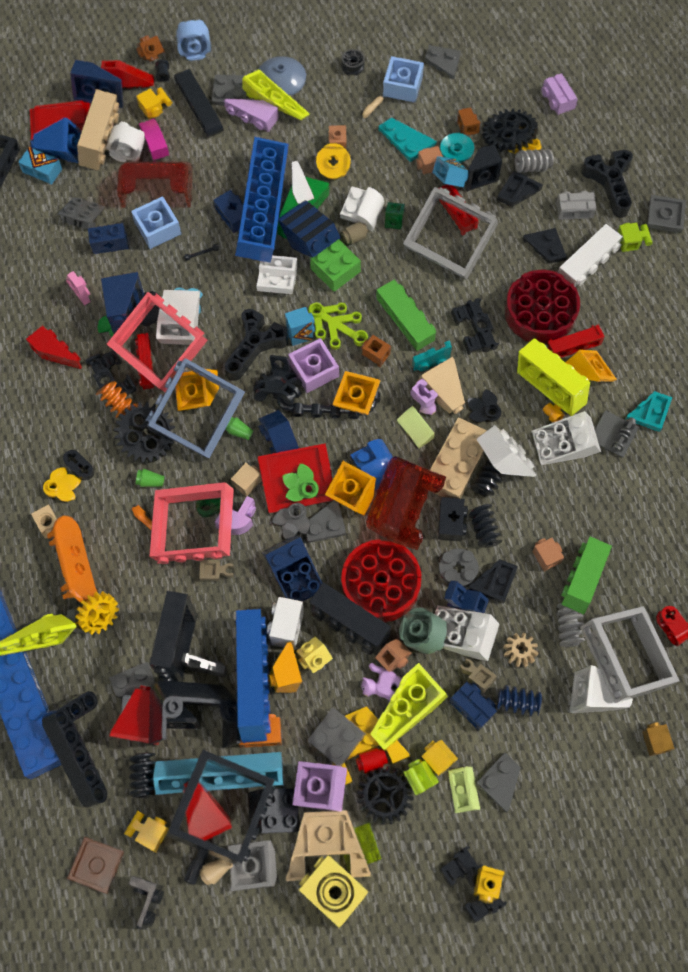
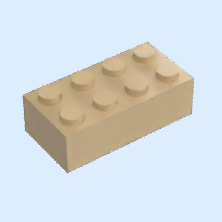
M96 89L78 142L80 166L99 170L100 165H104L106 159L104 153L114 123L117 124L119 120L117 95Z
M458 417L425 478L423 488L441 497L461 499L485 453L477 438L487 430Z

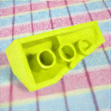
M257 70L243 77L242 89L248 97L254 100H264L278 107L279 111L299 120L309 116L310 113L262 71Z
M47 614L0 641V656L60 645L74 631L76 624L62 614Z
M419 663L403 676L400 685L371 732L372 737L383 750L390 747L448 698L447 694Z

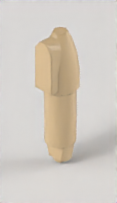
M380 95L365 108L362 113L363 118H367L384 100L383 96Z

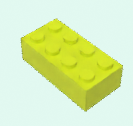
M534 338L519 351L517 373L567 414L573 416L587 404L590 382L587 377L580 375L573 366L565 363L559 355L547 349L545 344Z

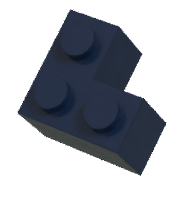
M279 410L258 419L260 422L258 429L261 435L264 436L267 442L270 441L272 446L269 448L271 454L299 448L288 419Z

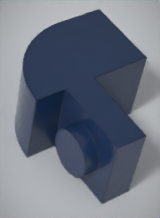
M452 580L444 598L448 601L447 606L450 608L485 613L489 601L481 592L466 590L458 581Z

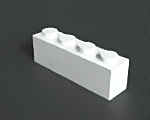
M605 224L560 266L558 273L563 275L564 279L570 284L573 283L575 287L577 285L581 286L587 279L586 276L589 274L593 275L600 263L604 264L612 252L616 253L619 250L623 236Z

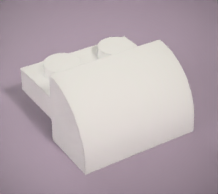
M352 186L340 213V218L355 223L360 221L366 225L368 230L373 231L383 208L384 198L378 191L370 187L366 191Z
M272 256L271 263L260 261L257 291L293 294L297 274V258Z

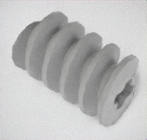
M549 149L518 151L515 155V169L518 173L522 171L524 173L528 171L545 172L553 166V154Z
M560 603L557 605L560 609L558 610V616H560L558 623L561 624L558 630L562 632L559 634V639L563 641L559 645L563 647L577 646L585 641L584 638L579 637L583 632L578 629V627L584 625L583 622L578 621L584 615L578 614L577 611Z

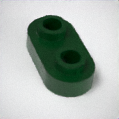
M221 498L198 500L196 503L198 514L202 517H210L219 513ZM205 506L210 507L207 511H204L203 508Z

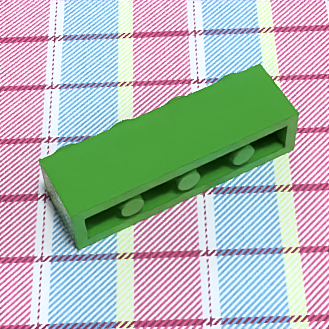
M394 279L376 290V299L416 351L435 341V327L427 322L424 313L416 308L414 300L406 295L401 284L398 285Z
M591 536L587 543H582L578 551L581 557L577 556L572 566L576 569L575 571L571 570L567 581L570 584L569 586L565 585L561 596L564 599L561 605L583 615L585 614L610 553L611 545Z

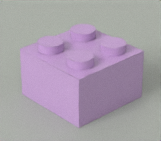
M321 338L288 354L290 367L302 381V386L306 393L339 377V366Z
M298 762L293 805L342 812L347 768L336 765Z

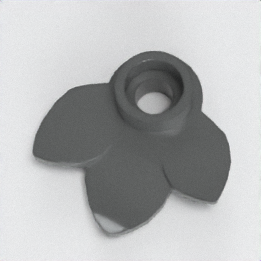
M293 503L289 508L280 509L272 521L276 525H283L282 530L285 539L297 535L298 532L306 535L310 528V521L306 517V507L301 503ZM296 510H300V514L298 516H295Z

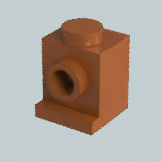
M472 108L458 110L457 123L461 133L466 136L479 133L480 120L477 119L476 114H473Z
M374 335L369 340L366 339L361 347L362 355L375 362L379 367L383 365L391 354V345Z

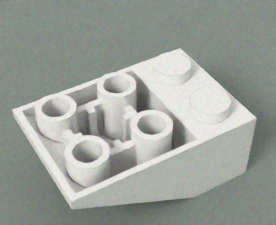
M164 290L162 298L165 301L163 304L166 306L170 304L178 311L176 314L180 318L183 315L190 320L192 328L198 327L200 291ZM160 309L157 320L156 339L161 344L190 345L195 337Z
M585 411L532 431L541 465L584 458L601 452L592 419Z
M494 425L477 438L490 462L501 474L536 476L533 470L535 466L529 458H526L524 449L504 429L500 430Z
M437 605L435 615L441 617L447 623L443 648L474 659L488 661L499 627V623L490 614Z

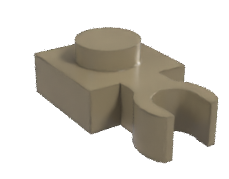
M220 560L200 561L199 579L200 581H220V575L232 578L234 574L227 573L226 571L228 568H234V565L227 563L221 566Z
M466 659L465 664L469 667L466 668L462 664L460 665V672L469 675L467 681L471 684L474 683L482 693L496 681L497 676L482 664L476 667L470 659Z

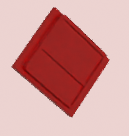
M73 101L39 105L30 109L31 140L34 134L63 118H68L78 128L83 130L90 110V103Z
M326 443L258 456L263 482L262 486L264 487L269 513L289 508L293 503H301L304 506L333 501L332 498L325 495L333 480ZM299 464H304L312 470L313 480L318 484L319 490L313 498H303L298 502H294L286 498V494L290 489L285 486L282 477L288 473L297 474ZM307 485L305 487L306 492L310 493L312 487Z

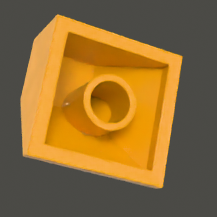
M579 350L565 362L573 366L575 371L580 375H584L590 381L614 382L617 380L597 351Z
M206 369L207 371L218 376L217 370ZM193 371L182 373L175 386L177 410L184 411L210 406L219 390V386Z
M345 371L333 406L368 415L380 380Z
M343 461L325 495L353 511L365 515L374 497L376 478Z
M291 642L286 644L270 675H268L270 686L274 687L275 693L296 692L302 683Z

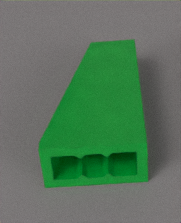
M305 177L314 196V199L308 202L318 209L329 195V183ZM293 185L279 218L299 205L293 194ZM278 221L277 234L283 238H286L283 229Z

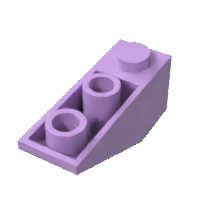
M224 100L226 111L230 115H236L244 122L254 124L259 130L269 132L279 119L278 107L264 100Z

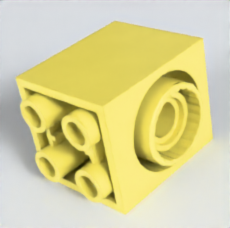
M329 855L326 858L322 856L314 865L316 869L311 876L307 874L299 883L301 886L299 891L340 928L365 898L368 891ZM334 887L340 888L342 891L341 897L337 900L329 896L330 890Z

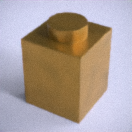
M652 723L647 725V729L642 732L649 756L667 753L674 749L667 724Z

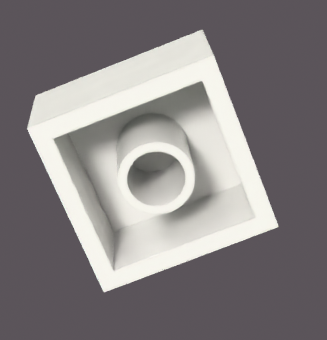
M278 597V602H274L272 607L273 622H269L267 628L268 639L271 640L273 646L285 648L286 644L291 642L293 650L296 649L304 614L302 601Z

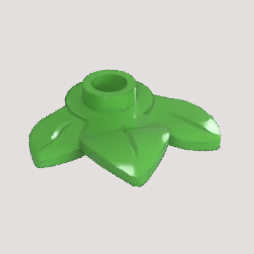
M299 464L297 474L288 473L283 475V482L290 489L286 494L287 499L298 502L303 498H313L317 495L319 490L318 484L313 480V472L308 466ZM307 485L312 487L310 493L305 490Z

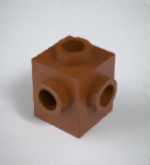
M149 35L144 36L137 43L138 48L136 50L139 57L144 60L149 59V62L157 59V55L164 52L157 35L150 38Z

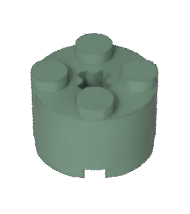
M424 608L412 609L409 612L411 614L407 618L404 617L401 621L399 628L400 638L406 646L423 654L440 651L444 647V640L446 638V621Z

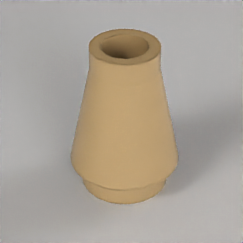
M222 859L207 863L200 870L201 879L207 885L216 884L233 867V864Z

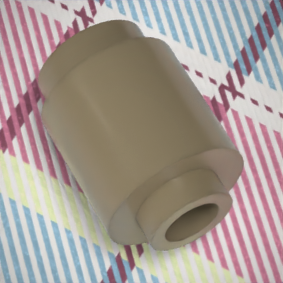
M359 221L344 228L341 231V237L346 245L349 243L354 244L367 237L368 229L364 223L362 224Z

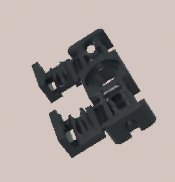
M476 298L474 302L468 300L464 306L452 308L451 311L456 326L464 319L468 321L471 319L470 322L475 335L471 338L466 336L463 339L468 355L472 351L481 350L482 347L483 352L496 350L499 346V342L496 343L492 335L493 326L488 314H484L480 306V298ZM484 322L486 328H480L477 323Z
M112 348V351L102 355V357L100 354H95L85 360L87 366L90 365L95 373L93 377L100 389L106 385L100 383L103 377L110 378L108 383L115 381L109 369H112L111 366L122 364L118 354ZM126 374L124 382H117L115 388L121 387L120 393L126 392L127 395L137 391L129 374Z
M466 846L453 856V860L439 871L450 887L457 883L455 880L461 876V878H466L475 891L474 876L478 874L479 868L483 865L478 866L468 851L471 847ZM446 871H448L454 881L451 880ZM487 881V887L492 889L493 883ZM476 896V901L472 904L468 902L463 907L472 921L476 923L487 914H494L499 911V909L507 905V901L503 902L499 897V899L493 900L492 903L480 901V897ZM470 905H471V907L473 908V910L475 911V913L477 914V916H475V914L473 913V911H472L471 908L469 907Z

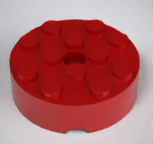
M381 539L365 542L349 554L343 565L341 577L343 595L383 622L397 620L407 614L418 599L422 577L419 563L406 547L397 542L381 541ZM384 578L386 579V582L379 583L376 581V579Z

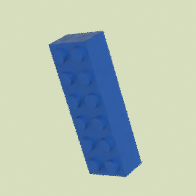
M261 609L236 611L238 729L242 743L267 741V733H271L269 720L270 701L268 699V694L270 693L268 681L269 665L267 662L268 644L266 640L268 634L266 617H262Z

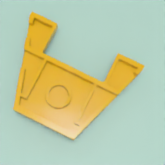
M367 706L345 715V717L366 733L347 760L358 756V753L380 746L371 735L379 719ZM398 741L386 749L392 764L410 757L409 753ZM348 769L345 785L353 782Z

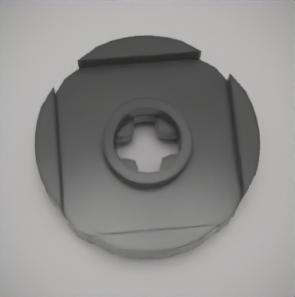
M452 549L445 552L439 563V574L443 581L448 584L452 580L458 581L463 587H467L478 574V562L474 554L465 549ZM456 564L464 567V569H461V573H457V570L453 569Z

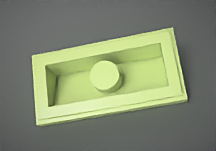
M413 406L397 419V422L418 449L434 439V432Z
M466 766L448 770L455 813L479 810L480 805L473 767Z

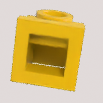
M486 866L480 867L474 895L479 896L480 901L492 903L493 900L499 899L504 871ZM487 881L493 883L492 889L487 887Z

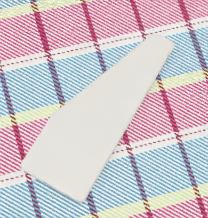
M292 162L293 194L297 203L314 199L299 162Z

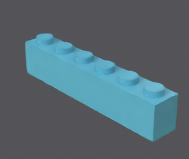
M281 752L221 756L274 779L272 786L283 785ZM198 758L156 761L153 775L155 793H182L183 784L190 780ZM209 762L206 763L199 780L207 790L264 786Z

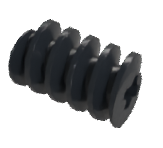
M488 459L486 465L482 467V471L479 472L478 477L475 479V483L471 485V488L475 493L483 497L487 495L494 496L495 492L492 489L497 490L499 488L496 483L501 484L502 479L500 477L504 478L506 474H501Z
M492 504L478 506L469 513V517L472 519L471 523L474 526L473 530L477 533L475 537L479 540L478 546L482 548L493 547L503 541L496 539L501 536V533H494L499 527L497 525L492 526L497 521L496 518H490L494 515V511H488V509L492 508Z
M137 753L129 758V762L134 763L129 766V770L135 772L129 775V779L134 780V782L129 784V787L135 789L129 793V796L140 799L156 797L150 794L151 791L155 790L154 786H150V783L154 782V779L150 777L154 773V769H150V766L156 763V761L150 760V757L155 756L156 753Z

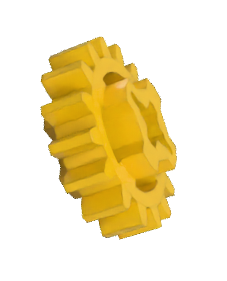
M104 591L101 594L95 592L94 597L88 595L86 602L81 601L83 606L77 608L80 613L75 615L78 619L76 623L84 632H89L91 635L94 632L100 634L101 629L106 631L108 624L113 625L112 619L118 617L115 615V612L119 611V608L116 607L118 602L109 593L106 594Z

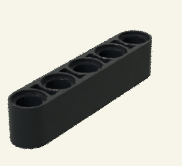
M187 69L175 74V82L204 133L207 134L206 136L211 137L223 132V126L191 70Z

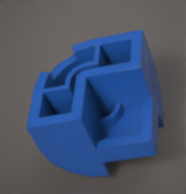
M382 439L370 441L366 447L350 455L358 469L376 478L375 490L391 481L395 473V461Z

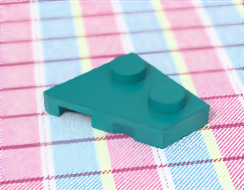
M450 341L444 342L445 347L437 351L433 347L424 353L414 356L412 360L413 370L426 371L430 367L438 366L448 360L452 349Z
M654 391L634 411L629 413L626 419L632 417L636 420V424L660 432L672 397Z

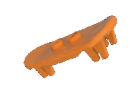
M67 515L61 516L54 522L53 529L47 534L48 539L53 538L49 545L56 547L62 575L65 578L66 584L61 587V592L67 591V593L62 596L63 599L75 598L80 603L82 600L86 602L88 600L87 596L94 597V593L97 590L79 525L72 517Z

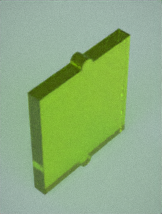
M370 823L356 828L353 827L367 865L382 860ZM345 854L343 857L349 872L351 871L350 854Z

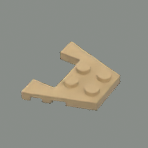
M347 810L342 812L304 813L286 881H301L306 876L305 857L350 854L351 876L353 878L371 877Z

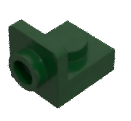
M387 203L385 228L402 229L405 204Z

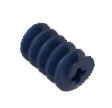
M505 685L502 690L501 687L499 690L497 710L504 705L506 712L511 706L513 713H516L518 708H520L521 715H524L526 710H529L530 717H532L534 712H537V716H539L542 694L538 691L534 696L533 690H529L526 694L524 688H521L519 693H517L516 687L513 686L511 691H509L508 685Z

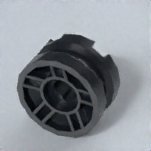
M357 49L345 51L342 55L343 72L354 76L362 73L364 70V54Z

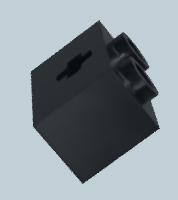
M441 497L438 540L461 541L462 536H466L467 524H463L464 517H467L468 506H464L465 499ZM451 517H454L456 522H452Z

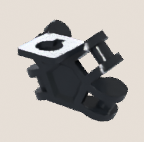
M270 355L272 369H270V373L267 375L264 373L260 374L261 380L254 383V399L256 401H263L268 394H278L287 405L291 406L294 403V399L301 396L299 388L302 386V381L294 371H291L288 357ZM275 361H282L285 365L281 368ZM287 388L290 394H288L284 390Z

